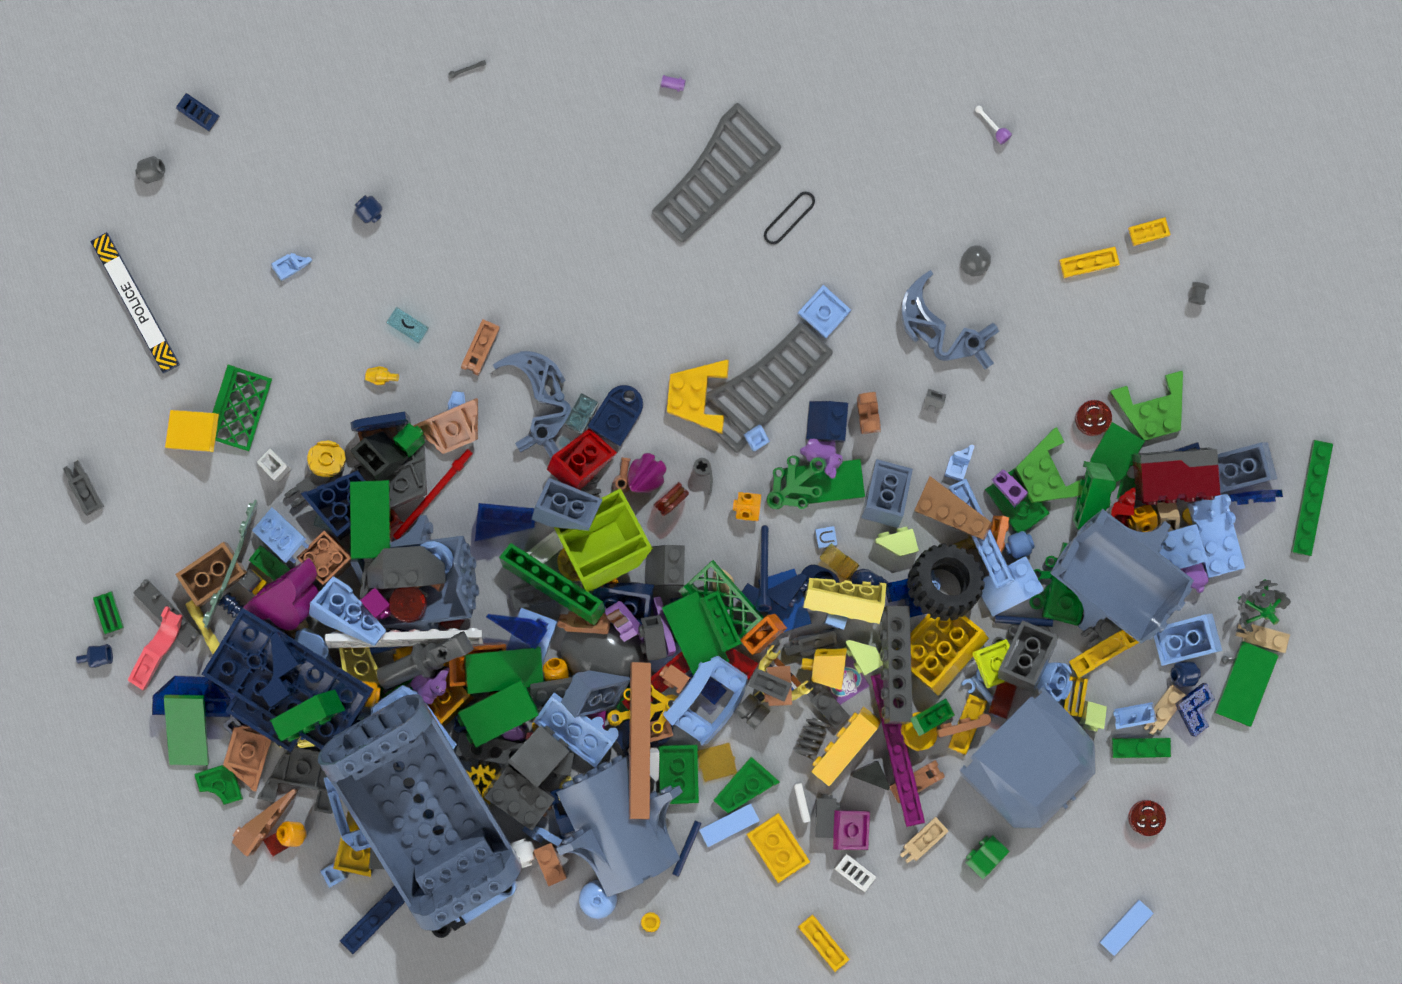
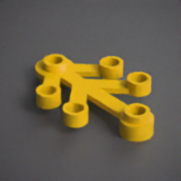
M651 685V696L661 703H651L650 720L655 712L668 711L670 709L668 702L670 700L675 701L678 696L673 694L665 696ZM629 688L624 691V698L626 700H630V698L626 697V692L630 691ZM617 710L611 711L607 716L609 724L618 726L622 723V720L630 719V710L621 713ZM663 712L658 721L652 724V731L654 733H661L663 730V725L667 720ZM614 714L619 716V720L616 722L611 719ZM655 724L661 725L660 731L654 730Z

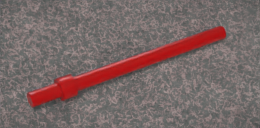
M468 448L458 460L455 459L448 472L393 534L395 539H399L404 535L453 476L465 467V462L473 454Z

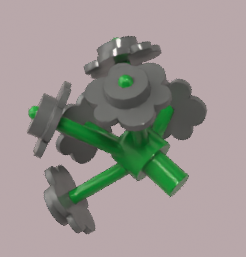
M1264 579L1259 582L1260 585L1255 586V588L1261 589L1260 592H1254L1250 595L1251 591L1248 590L1246 595L1242 593L1238 597V610L1245 604V608L1249 609V611L1254 612L1257 610L1260 612V615L1250 619L1246 612L1240 613V625L1247 632H1253L1252 622L1261 618L1269 619L1273 625H1276L1280 620L1275 615V608L1286 609L1290 605L1291 601L1286 597L1285 592L1269 590V587L1277 586V583H1271V580Z

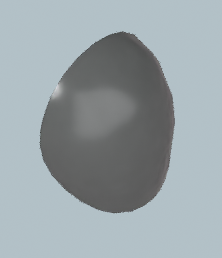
M610 624L608 634L567 632L562 641V659L566 662L568 671L572 676L578 672L590 670L630 678V663H643L644 654H642L640 646L642 641L637 634L624 642L614 624Z

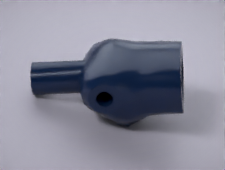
M109 644L89 646L87 654L77 656L76 662L78 664L88 662L90 668L111 664L113 662L112 648Z

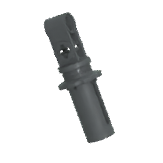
M464 631L438 644L429 643L425 646L422 643H417L413 646V651L410 655L378 668L377 678L384 689L393 688L419 675H422L424 678H432L435 676V671L442 668L444 663L464 656L474 648Z

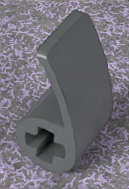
M699 458L694 462V472L698 476L710 474L709 495H711L713 486L711 465L706 458ZM702 462L703 465L707 464L708 467L705 468L706 471L702 472L701 469L697 470L696 467L699 466L698 463Z

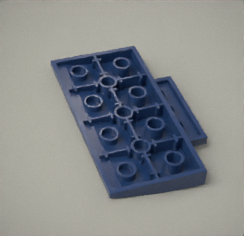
M242 608L201 675L235 695L225 712L284 749L293 752L302 737L322 750L335 735L355 724L374 689L286 635L291 642L289 644L291 649H295L301 656L299 661L302 665L283 678L291 683L293 695L275 708H270L259 691L268 685L273 676L271 636L276 632H281V634L283 632L245 608ZM336 690L345 711L330 718L331 720L325 724L316 725L315 729L308 733H300V737L294 741L289 742L288 739L280 741L270 720L315 695Z

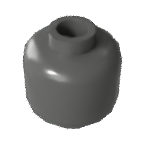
M151 156L137 163L135 173L139 180L149 184L163 178L165 165L161 159Z

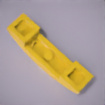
M1122 629L1076 656L1069 663L1077 677L1080 678L1139 642Z

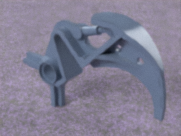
M931 270L918 278L904 295L901 318L906 333L914 342L919 340L914 331L918 333L919 337L928 343V347L934 349V354L939 360L949 361L975 355L986 370L994 362L984 350L985 342L1000 332L998 327L991 323L980 332L964 328L948 352H943L942 345L946 324L928 309L923 299V286L934 275ZM917 325L932 328L936 336L931 339L924 332H921ZM975 339L978 346L976 348L970 347L968 340Z
M520 351V353L509 355L494 363L493 367L495 370L507 365L520 368L529 377L534 397L539 403L560 407L564 410L561 413L534 417L530 428L531 434L515 444L520 453L536 443L540 446L543 445L550 458H552L559 451L553 438H555L571 414L570 404L564 400L565 396L561 392L556 374L561 383L566 380L558 366L548 357L536 352ZM548 375L553 379L552 384L555 390V394L551 397L545 391ZM542 428L548 431L547 436L544 438H540L537 435L538 431Z

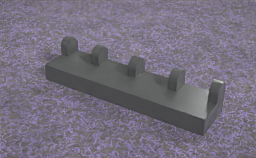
M145 579L140 584L141 586L133 592L161 622V614L166 606L176 615H182L148 579ZM183 616L177 639L188 648L201 633Z

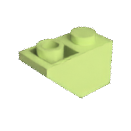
M908 527L896 529L897 533L891 535L889 531L878 534L879 538L875 539L877 545L898 557L919 551L913 529L908 530Z
M851 640L845 642L846 646L844 648L847 649V655L849 657L853 656L856 661L853 665L858 674L866 675L883 665L876 647Z
M1085 701L1083 715L1080 718L1079 724H1083L1084 729L1098 732V729H1104L1107 706Z

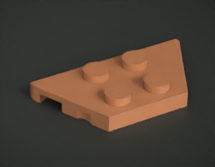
M478 399L470 400L413 426L417 425L421 428L426 436L425 439L434 444L436 449L442 454L450 452L478 439Z
M246 724L234 726L223 765L255 792L271 740Z

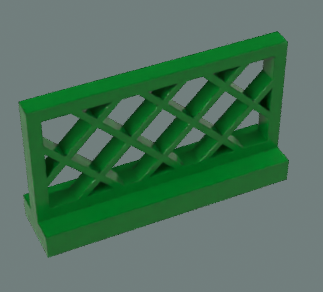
M229 364L227 365L212 412L219 414L215 441L242 450H250L272 378ZM237 373L245 374L249 382L239 386L235 380ZM259 379L267 381L265 389L257 392L253 382ZM251 384L256 394L245 399L241 388ZM239 390L243 400L233 405L230 395ZM257 396L260 406L251 410L247 400ZM229 401L231 406L226 408ZM245 402L250 412L239 417L235 406ZM233 408L238 418L227 423L224 417L225 411ZM258 410L257 415H256V418H255L253 412H255V411ZM251 414L255 421L253 426L246 429L241 419ZM222 420L225 422L223 426H221ZM239 420L244 430L234 435L229 425ZM227 426L232 436L225 440L218 438L219 430ZM252 429L251 434L249 435L247 431ZM245 432L249 438L247 446L238 444L235 437ZM233 438L235 443L230 442L228 440Z
M714 560L708 563L679 590L683 597L697 591L699 597L702 598L716 592L708 591V582H716L717 591H719L720 596L729 597V606L725 605V607L729 610L733 625L734 623L742 624V633L738 634L739 639L764 619V616ZM710 567L716 572V578H708V569ZM696 580L704 581V590L698 589L693 583ZM721 583H726L729 586V593L721 592ZM733 597L739 598L742 601V607L733 606ZM734 611H742V620L734 619ZM746 612L753 613L757 620L754 622L746 621Z

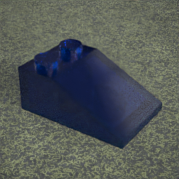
M493 613L486 616V618L534 649L539 648L550 631V628L547 627L549 623L540 617L536 620L535 618Z

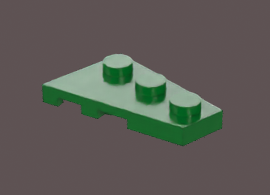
M750 757L713 801L729 813L780 783V781L754 758Z

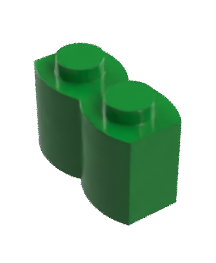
M986 835L979 842L981 846L976 851L972 849L966 855L967 861L965 863L981 879H984L1010 852L994 835L990 837Z

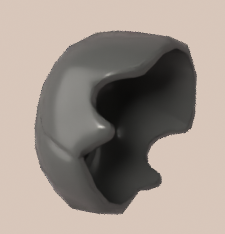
M978 245L968 248L961 257V268L972 277L983 275L991 264L989 252Z

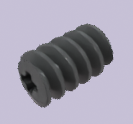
M816 718L806 719L809 726L802 727L806 733L799 734L803 740L796 741L800 747L793 748L795 752L812 759L811 755L816 756L818 754L814 748L821 747L817 741H824L820 734H827L823 727H830L829 724Z

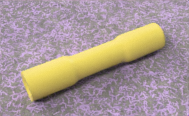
M191 600L185 606L204 636L211 653L214 654L220 643L210 627L209 630L204 627L205 624L202 622L204 618L203 612Z

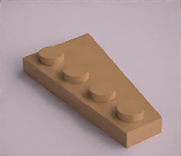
M929 476L914 511L985 541L992 522Z

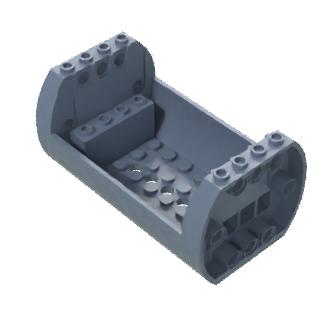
M412 694L399 698L335 735L320 751L318 755L319 765L333 784L421 929L438 930L504 892L517 879L522 868L519 857L420 695ZM401 761L405 766L402 770H396L393 767L394 763ZM408 777L413 778L414 784L412 786H405L403 784L404 779ZM416 794H422L424 800L418 803L413 800V797ZM432 810L434 812L433 817L425 818L423 816L424 811ZM441 826L444 831L437 835L433 833V828Z

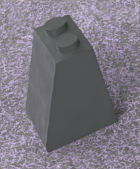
M685 545L652 546L653 549L646 557V584L684 586Z
M540 725L508 760L515 769L536 787L543 783L570 752L568 749L569 745L562 738L557 740L553 736L555 732L547 725L545 727Z

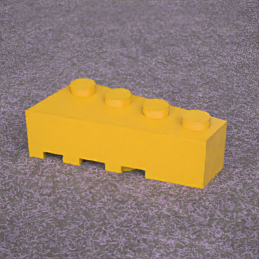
M864 706L858 713L855 712L848 720L850 723L846 728L842 727L836 734L838 738L835 742L830 741L825 747L824 751L826 753L822 758L818 756L812 763L814 767L811 772L828 786L834 782L881 723V720Z

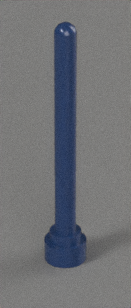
M767 525L761 527L760 596L756 600V609L762 612L772 609V600L768 596L769 528Z

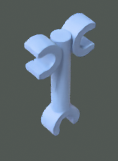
M979 669L970 679L962 681V686L967 682L971 684L972 687L967 691L968 693H972L975 688L980 691L991 705L992 714L995 717H999L996 712L998 707L1007 711V707L1004 704L998 703L982 683L984 681L980 676Z

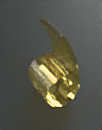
M832 543L829 544L820 556V559L847 581L860 566Z

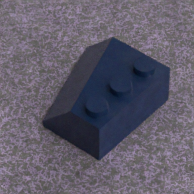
M358 471L340 477L328 484L320 485L308 492L300 493L339 540H342L351 532L350 482L366 481Z

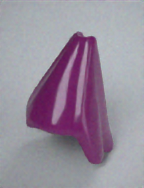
M644 453L640 459H635L631 463L627 475L630 490L632 492L650 493L661 487L664 483L663 475L667 470L663 461H656L655 455L651 453Z

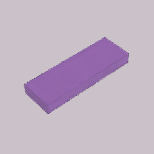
M659 596L653 598L652 608L654 615H660L664 628L666 655L670 657L676 652V647L669 623L661 608L664 606Z

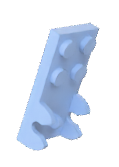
M1227 494L1215 496L1213 500H1199L1187 504L1192 523L1197 524L1208 561L1203 562L1208 578L1245 568L1233 524L1236 518L1229 509L1231 499Z
M1197 524L1167 532L1169 535L1161 544L1162 549L1159 553L1179 569L1208 561Z
M553 693L540 711L539 716L533 722L538 726L542 725L545 727L547 725L555 732L553 736L557 740L562 738L569 745V749L596 767L618 738V730L616 728H610L608 731L604 730L602 727L604 722L601 717H595L592 720L587 716L574 718L561 703L562 698Z

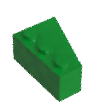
M1087 461L1083 463L1086 473L1085 478L1080 479V485L1083 486L1081 497H1077L1073 522L1077 529H1080L1102 509L1106 511L1110 507L1111 493L1115 491L1116 481L1106 464Z
M336 690L315 695L270 721L280 741L288 739L291 742L298 739L300 733H308L314 730L316 725L329 722L330 718L340 714L345 709Z

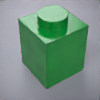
M410 423L393 438L395 445L409 458L425 443L424 432L417 425L414 427Z

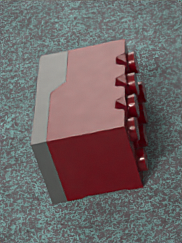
M1205 447L1188 449L1183 452L1171 450L1132 454L1136 487L1135 496L1136 500L1142 501V504L1156 505L1159 500L1165 503H1177L1176 499L1192 502L1196 501V497L1203 500H1213L1215 496L1221 495L1217 449Z

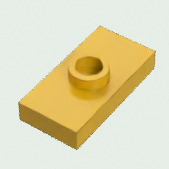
M1166 217L1128 228L1133 246L1171 235Z

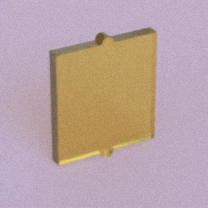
M730 743L698 750L699 768L702 769L705 782L737 773L734 762L735 756L732 754Z

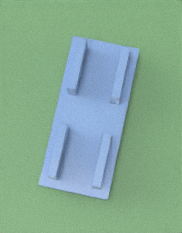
M273 507L252 530L285 563L288 560L293 563L296 562L292 556L301 545L306 549L309 547L305 542L306 538Z

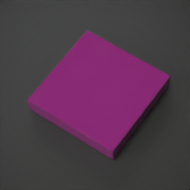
M835 810L833 850H868L870 811Z

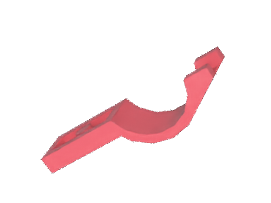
M168 606L164 608L161 614L162 622L158 632L149 644L144 647L128 678L129 682L142 690L147 689L163 656L172 647L180 630L183 616L180 614L176 615L170 611Z

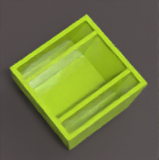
M621 488L601 498V505L589 531L554 527L587 592L639 567L653 549Z

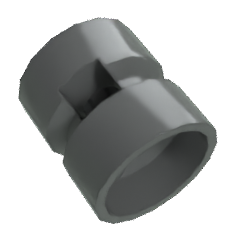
M749 694L734 713L741 719L746 718V723L755 730L770 713V710L763 704L758 705V700Z

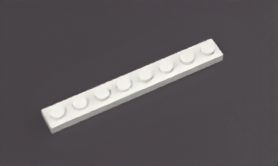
M454 628L448 629V631L430 629L421 632L415 629L409 630V632L391 630L386 632L378 643L373 646L348 634L336 631L331 634H325V642L328 648L414 646L417 643H422L426 646L429 643L438 644L464 631L471 644L476 645L483 644L482 630L477 628L460 631Z

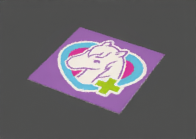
M849 656L846 657L842 690L827 686L840 705L870 686L863 674H858L853 665L855 662Z

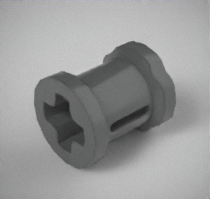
M1192 282V296L1188 301L1193 304L1205 305L1206 301L1204 298L1209 285Z

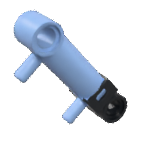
M516 881L511 885L512 889L510 892L500 893L447 924L446 932L432 930V933L438 938H444L451 933L452 928L454 931L458 930L513 895L517 889Z

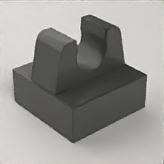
M928 389L924 401V409L928 410V407L933 405L936 407L934 413L937 414L944 406L946 394Z

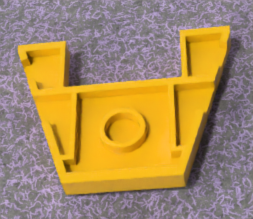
M729 360L670 374L667 413L723 434L724 415L705 414L708 378L728 379Z

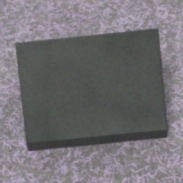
M878 761L858 768L850 774L854 778L889 791L890 786Z

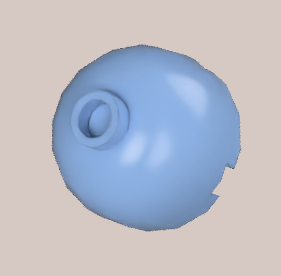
M1060 662L1048 663L1037 685L1038 691L1043 687L1056 701L1066 699L1073 684L1072 680L1069 681V674H1072L1070 667Z
M598 879L584 885L579 894L580 908L584 914L595 919L605 918L610 915L615 909L618 899L617 894L607 897Z

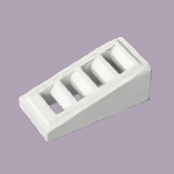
M846 853L834 868L864 892L876 879L875 875ZM848 861H850L851 864L844 872L842 870L843 867L846 865ZM854 865L857 866V869L854 871V873L851 876H849L848 873L851 871ZM862 870V875L856 881L854 878L859 873V871ZM866 875L870 876L862 886L860 883Z

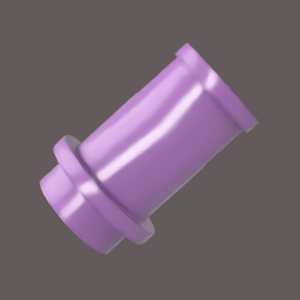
M663 75L661 87L676 89L677 92H680V90L684 91L686 80L682 79V77L673 78Z

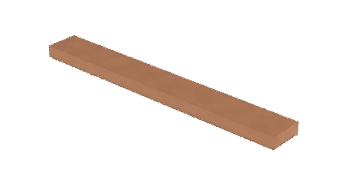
M630 663L629 819H650L651 663Z

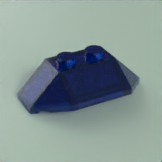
M173 676L152 697V715H165V695H202L205 701L206 717H230V714L225 711L231 703V697L221 686L205 676Z

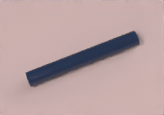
M995 615V623L1020 625L1023 620L1035 626L1053 627V619Z
M694 821L679 856L680 860L677 861L673 870V875L680 876L702 824L701 822Z

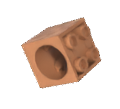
M323 531L307 549L303 550L296 557L300 562L310 558L317 571L316 579L324 586L333 576L338 578L351 566V554L327 531Z

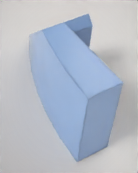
M291 253L271 263V266L279 279L283 281L311 263L312 259Z
M970 445L964 450L955 452L949 459L944 476L958 481L964 480L975 445Z
M526 826L522 830L540 843L544 838L556 846H559L562 842V839L537 826L532 831Z

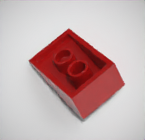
M589 428L555 453L549 462L547 470L561 483L580 490L616 456L617 452Z

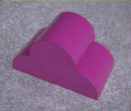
M307 558L263 587L243 608L261 619L270 618L276 626L284 630L297 628L309 616L310 603L319 593L313 585L317 576L315 565L310 558Z

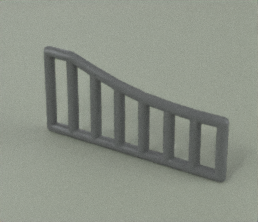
M736 103L721 117L707 146L690 171L652 210V214L680 242H685L781 149V145L740 103ZM737 112L772 146L765 154L730 121ZM724 127L758 159L751 168L720 138ZM715 144L744 172L737 181L710 154ZM705 161L731 185L724 194L700 171ZM694 176L717 198L710 207L688 186V183ZM682 190L704 212L697 220L675 199ZM669 204L690 224L683 233L661 212Z
M800 322L759 362L737 377L707 392L706 403L708 401L712 403L743 434L758 425H761L763 428L833 354V351L804 323ZM800 332L806 335L823 351V354L817 360L813 359L794 341ZM787 346H790L810 365L803 374L780 354ZM774 358L797 379L790 388L766 366ZM760 370L784 393L783 396L776 402L751 378L753 374ZM744 381L771 408L762 415L733 387ZM727 391L758 422L749 429L715 396ZM724 430L723 434L713 431L735 452H740L748 443L744 436L736 443Z

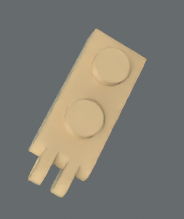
M1238 624L1237 628L1245 631L1244 633L1236 632L1235 636L1242 637V641L1286 653L1290 634L1254 624L1251 625L1253 632H1247L1246 629H1243Z
M1171 684L1154 706L1157 721L1145 724L1143 728L1147 730L1153 725L1149 732L1152 735L1157 729L1161 731L1186 699L1187 695Z
M934 817L903 846L905 850L900 856L903 858L909 853L910 856L905 861L907 863L912 859L917 861L949 831L937 817Z

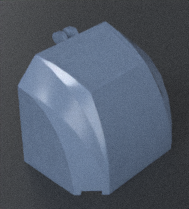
M1043 687L1038 691L1040 693L1038 697L1034 699L1031 696L970 757L973 761L968 767L964 765L960 769L961 776L1013 828H1041L1061 807L1066 810L1068 808L1066 802L1069 799L1075 801L1076 797L1074 794L1096 773L1094 742L1074 718Z

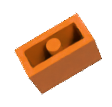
M776 614L767 615L740 641L752 655L758 654L782 634L787 627Z

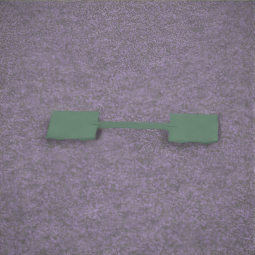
M254 500L253 504L249 503L246 515L248 517L246 522L242 521L239 533L241 538L221 589L218 590L217 594L214 593L211 598L210 604L212 608L210 612L206 611L203 618L204 627L208 630L257 509V500Z

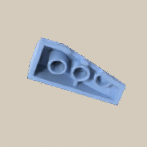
M334 576L310 603V616L324 625L373 646L386 633L385 628L353 594V590Z

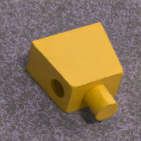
M817 649L814 659H802L801 669L812 671L813 682L842 690L847 649Z

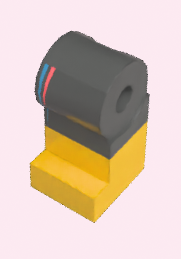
M251 569L238 581L254 595L268 583Z

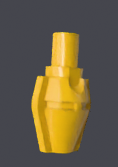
M378 366L367 369L365 380L375 385H385L389 381L398 382L399 374L390 373L387 368Z

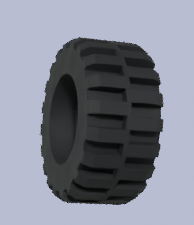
M945 543L938 546L933 545L920 554L908 573L907 587L911 588L908 592L909 596L914 598V605L916 607L919 606L923 614H930V618L936 619L940 617L941 621H947L949 617L950 620L963 617L974 607L983 594L982 590L984 589L985 582L982 580L985 577L984 572L979 570L981 565L979 562H975V557L972 554H967L966 549L962 547L958 549L956 548L957 545L950 544L947 546ZM942 569L952 573L960 584V594L947 595L939 591L932 582L931 571Z

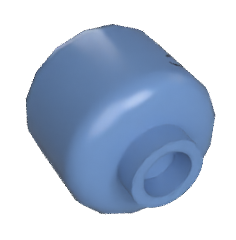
M1024 531L1008 536V543L1005 544L1007 554H1012L1015 559L1030 555L1032 549L1035 548L1031 535H1027Z

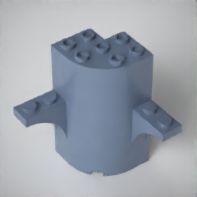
M1102 509L1080 528L1077 536L1064 548L1051 571L1054 577L1069 587L1080 599L1084 608V616L1078 626L1080 629L1085 631L1090 626L1093 628L1100 619L1104 620L1107 617L1141 644L1147 639L1151 640L1157 632L1161 633L1168 625L1167 619L1172 616L1174 611H1180L1185 605L1184 599L1192 591L1191 585L1194 581L1159 553L1162 549L1161 544L1169 535L1167 532L1171 526L1164 521L1151 532H1138L1124 526Z
M427 515L419 516L416 524L408 533L391 542V548L420 546L425 542L431 541L439 542L450 549L454 561L450 571L445 574L446 583H444L442 591L439 592L430 585L419 588L429 596L425 599V610L418 619L405 622L396 617L391 618L388 616L383 620H378L384 628H397L406 631L415 629L420 632L430 629L440 630L438 622L472 618L473 610L476 609V596H479V587L476 584V559L472 557L470 545L466 543L464 536L430 540L431 534L434 531L433 524L429 522ZM351 559V565L362 586L364 559Z
M621 755L611 759V762L604 761L598 764L597 767L587 771V774L583 775L581 773L574 776L572 780L562 784L563 788L557 791V795L575 829V832L572 833L573 837L570 836L562 840L563 844L556 848L559 856L565 853H574L585 859L595 871L607 897L644 883L643 881L659 875L680 860L667 831L666 812L672 799L681 794L682 790L679 785L673 788L669 785L661 789V792L658 794L656 791L650 793V819H629V755L623 758Z

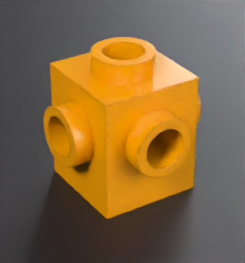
M738 492V500L734 499L733 511H736V519L759 521L761 494Z
M1143 505L1135 508L1134 516L1129 515V519H1127L1128 527L1138 532L1153 531L1158 526V518L1152 506Z

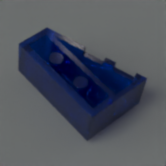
M478 503L475 542L536 529V521L532 520L534 508Z

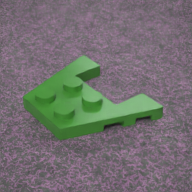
M1183 371L1165 375L1170 395L1133 405L1128 386L1110 391L1112 397L1119 404L1120 409L1126 414L1130 420L1129 422L1144 441L1181 431Z
M1057 427L1052 429L1014 468L1023 488L1028 492L1027 495L1031 503L1073 498L1082 494L1083 486L1080 485V480L1065 486L1048 453L1049 450L1064 443Z

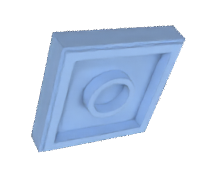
M823 285L801 308L798 314L826 339L851 312V309Z

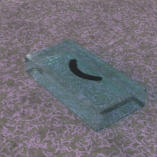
M398 307L395 308L386 322L418 344L429 329V327Z

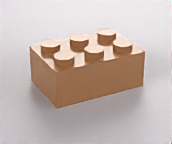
M222 542L175 574L197 607H202L211 601L213 594H217L218 590L221 589L234 556L233 550L226 542ZM238 558L225 590L236 584L247 572Z

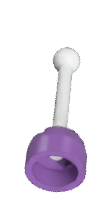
M976 106L975 111L980 113L997 131V141L1001 145L1008 141L1012 133L1006 128H998L985 114L982 106Z

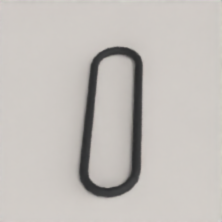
M802 192L764 231L766 242L777 244L813 208L815 204L813 194ZM802 195L811 196L812 204L777 241L768 240V230Z

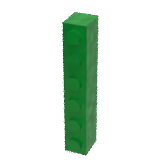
M510 543L500 555L499 559L502 567L592 625H595L605 612L603 601L514 544Z

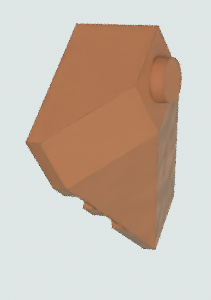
M296 788L292 789L242 828L238 827L232 835L234 837L232 843L245 856L253 855L299 790Z

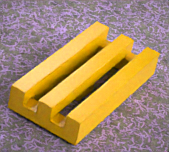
M1070 676L1069 681H1075L1071 712L1068 711L1070 693L1064 699L1063 708L1071 716L1082 717L1088 679ZM1083 682L1078 713H1076L1079 684Z

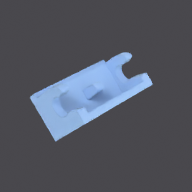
M1153 702L1117 708L1113 712L1116 719V729L1157 721Z

